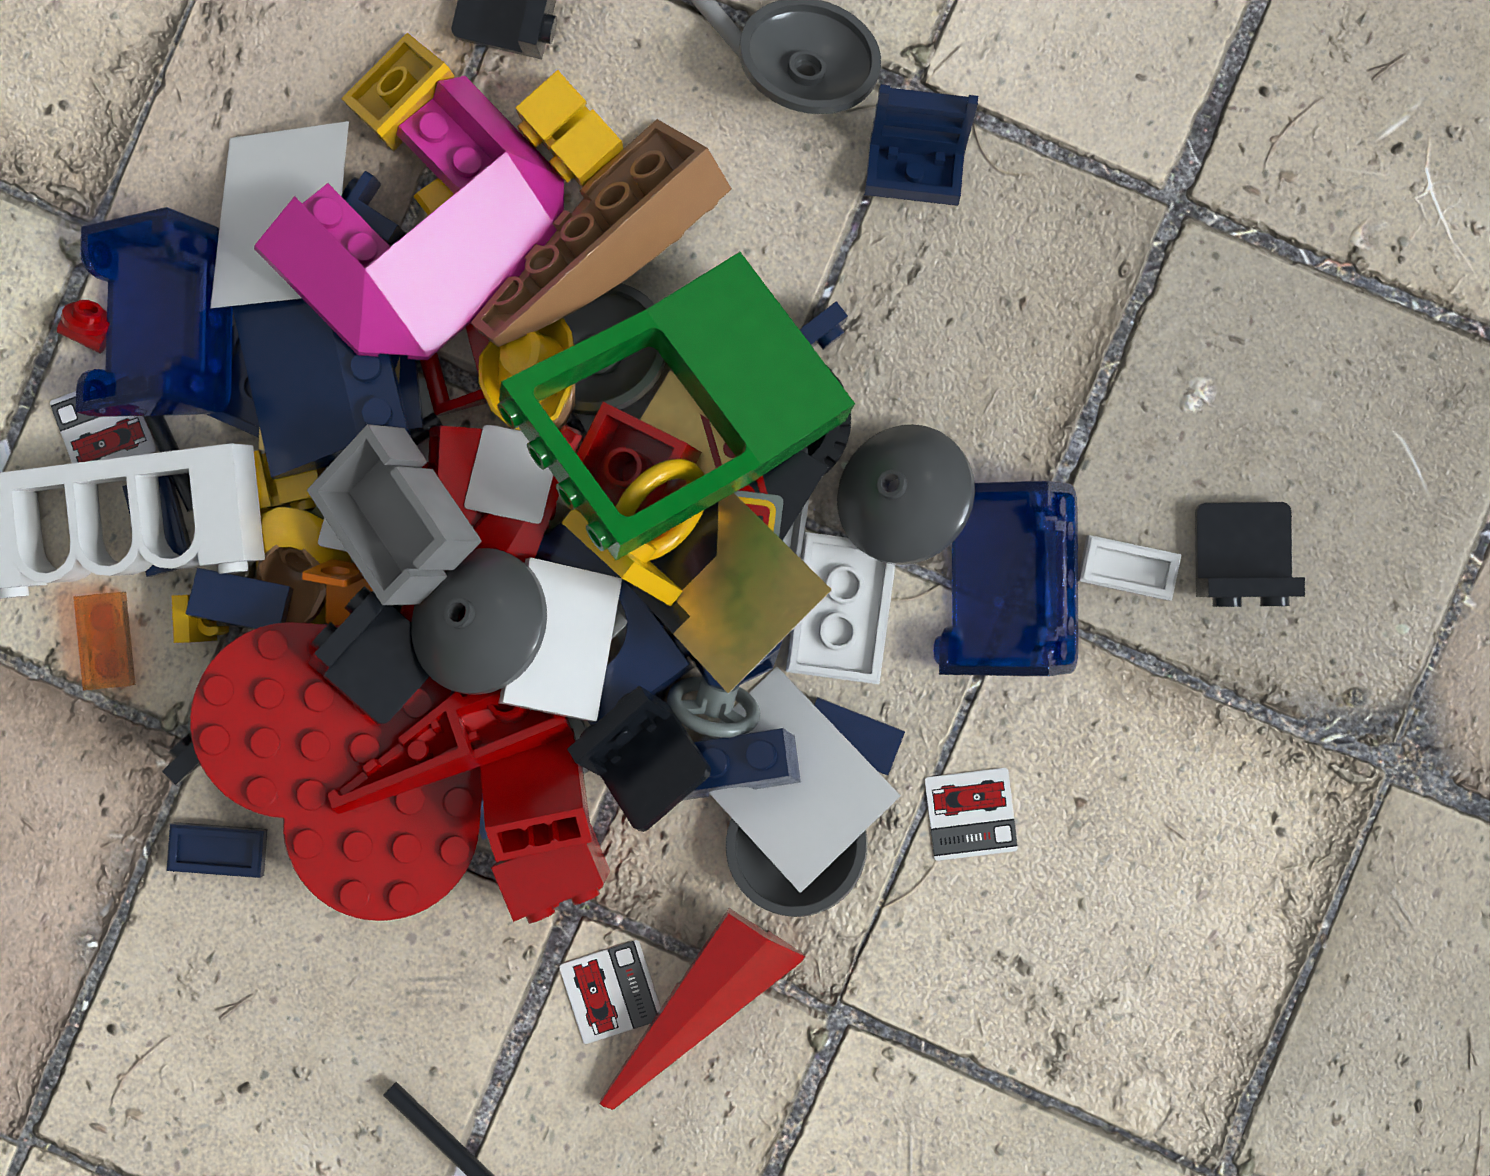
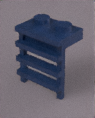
M880 84L875 118L870 136L864 195L958 206L961 197L964 154L978 106L979 96L969 95L966 97L890 88V85Z

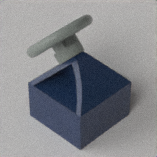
M782 641L729 694L691 654L689 657L702 676L680 680L671 687L667 695V703L680 723L698 733L721 738H731L752 731L760 720V709L756 700L739 685L773 669ZM698 691L696 700L681 701L684 694ZM735 701L745 709V717L733 711ZM705 714L709 717L719 718L725 723L711 722L696 715Z

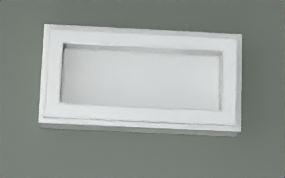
M1087 535L1077 581L1172 601L1181 554Z

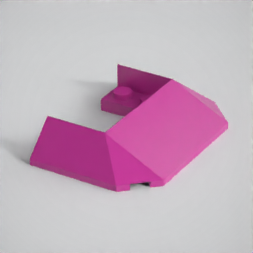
M466 76L438 81L433 99L398 126L396 135L454 195L393 246L390 247L329 183L303 203L294 196L254 245V250L357 355L378 357L379 354L407 355V359L428 360L472 322L508 277H519L525 270L526 260L524 257L534 245L544 246L557 231L553 222L564 210V180L541 153Z

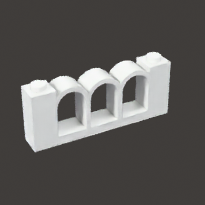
M230 443L0 472V599L29 596L28 587L47 585V583L74 582L86 578L91 572L96 575L120 576L144 572L152 565L170 569L218 565V573L227 574L248 571L247 562L265 560L253 445ZM189 473L195 533L190 548L179 556L169 547L164 535L158 477ZM127 481L132 544L127 556L118 563L108 554L103 541L97 484ZM65 488L70 553L65 563L57 569L48 561L43 548L37 491Z

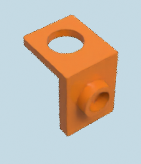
M331 559L302 572V580L326 584L325 622L327 624L332 622L334 625H341L349 617L350 613L345 609V606L364 586L371 592L373 591L355 563Z

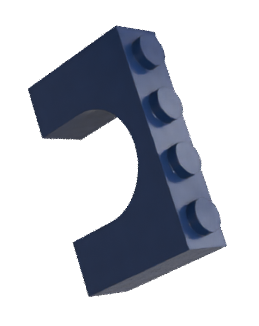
M562 523L543 536L535 559L621 578ZM623 579L619 601L623 606L627 620L626 637L620 652L606 667L597 721H588L590 725L596 724L616 706L622 696L632 692L638 686L656 696L694 668L687 658L691 655L688 649L673 633H669L661 620Z

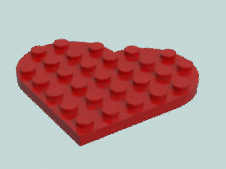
M277 623L259 627L236 638L224 647L207 666L199 680L192 700L190 712L191 739L198 761L208 778L226 797L238 805L258 814L283 818L284 843L294 871L314 896L334 910L363 920L388 921L415 915L439 902L463 877L475 853L480 829L482 800L480 767L341 814H337L332 809L328 794L334 789L340 790L363 772L362 766L372 758L378 760L398 744V738L449 698L451 690L441 686L429 677L388 723L380 725L375 723L308 664L313 654L317 651L311 643L327 624Z

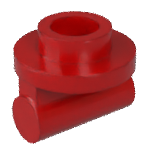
M79 300L65 305L62 310L57 333L101 354L109 341L107 334L111 324V317L106 310L94 301Z

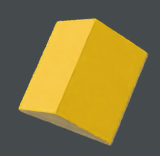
M406 33L341 99L394 152L403 143L396 135L398 126L433 99L438 81L455 77L450 68L409 33Z

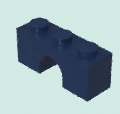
M780 728L737 735L731 738L694 742L710 765L711 773L702 784L682 801L709 797V792L727 788L749 787L761 789L800 783L795 735Z

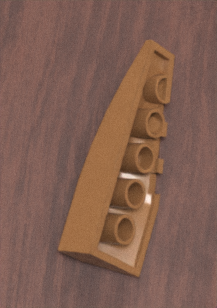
M656 119L587 181L579 191L583 196V200L572 213L563 210L553 222L554 227L557 229L554 235L544 246L534 245L524 257L526 260L525 270L519 277H508L472 320L471 324L494 345L500 347L530 332L542 329L586 306L640 270L667 247L677 242L688 228L705 213L711 211L718 204L719 200L732 189L709 149Z

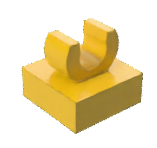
M171 595L174 643L217 641V635H224L229 632V626H217L215 621L186 615L190 595Z

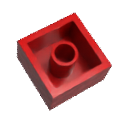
M602 402L577 455L616 507L619 499L630 484L647 469L671 459H685L696 464L702 452L688 443ZM673 479L661 484L642 501L635 514L684 487L687 482L683 479Z
M591 823L593 842L499 861L491 867L513 922L526 917L528 924H531L554 914V908L558 907L563 901L571 899L573 905H578L600 895L599 890L604 887L603 885L610 873V869Z

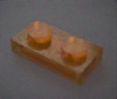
M126 592L73 596L83 691L136 685Z

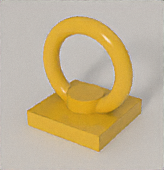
M671 459L660 462L647 469L630 484L619 499L616 509L624 516H632L642 501L661 484L673 479H683L689 484L705 474L697 464L689 460ZM578 509L571 510L561 523L622 579L672 606L683 591L650 561L664 556L676 548L694 529L703 511L618 560L613 558L608 549L600 551L595 546L586 531V525L589 523Z

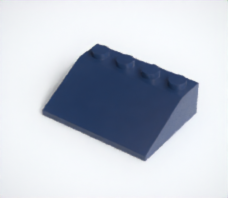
M302 298L232 306L270 475L273 480L328 467L367 424L405 428L412 438L392 354H379L378 357L357 355Z

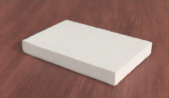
M805 532L801 559L832 591L791 631L786 672L879 684L895 564L884 563L868 556L847 537Z
M531 557L525 559V564L538 578L545 595L547 605L546 630L541 647L530 666L515 681L501 688L499 703L595 722L598 717L622 578Z

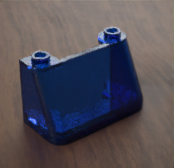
M168 207L81 226L80 251L82 263L92 276L108 282L107 322L110 323V326L106 332L105 370L92 369L81 374L76 386V413L91 417L206 415L218 413L227 408L231 397L232 306L210 308L220 228Z
M1053 481L975 483L974 503L970 517L962 532L952 542V626L944 628L941 636H937L934 642V659L939 664V675L1056 676L1073 673L1077 666L1079 649L1078 506L1076 491L1073 485Z

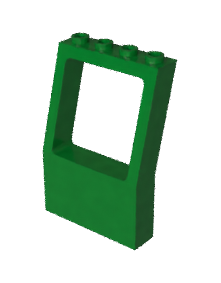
M738 252L648 309L501 381L500 402L497 404L499 412L508 426L513 430L519 427L528 439L527 449L537 466L542 470L548 467L559 483L556 484V489L566 506L571 510L578 508L589 523L586 525V531L595 546L600 551L608 549L613 558L618 560L757 480L846 421L855 402L743 254ZM652 347L659 352L736 457L632 516H624L619 513L540 405L539 401L643 348Z

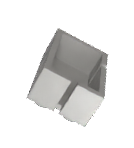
M367 424L307 489V492L382 605L420 604L447 577L444 570H454L482 540L434 470L422 468L427 460L405 428Z

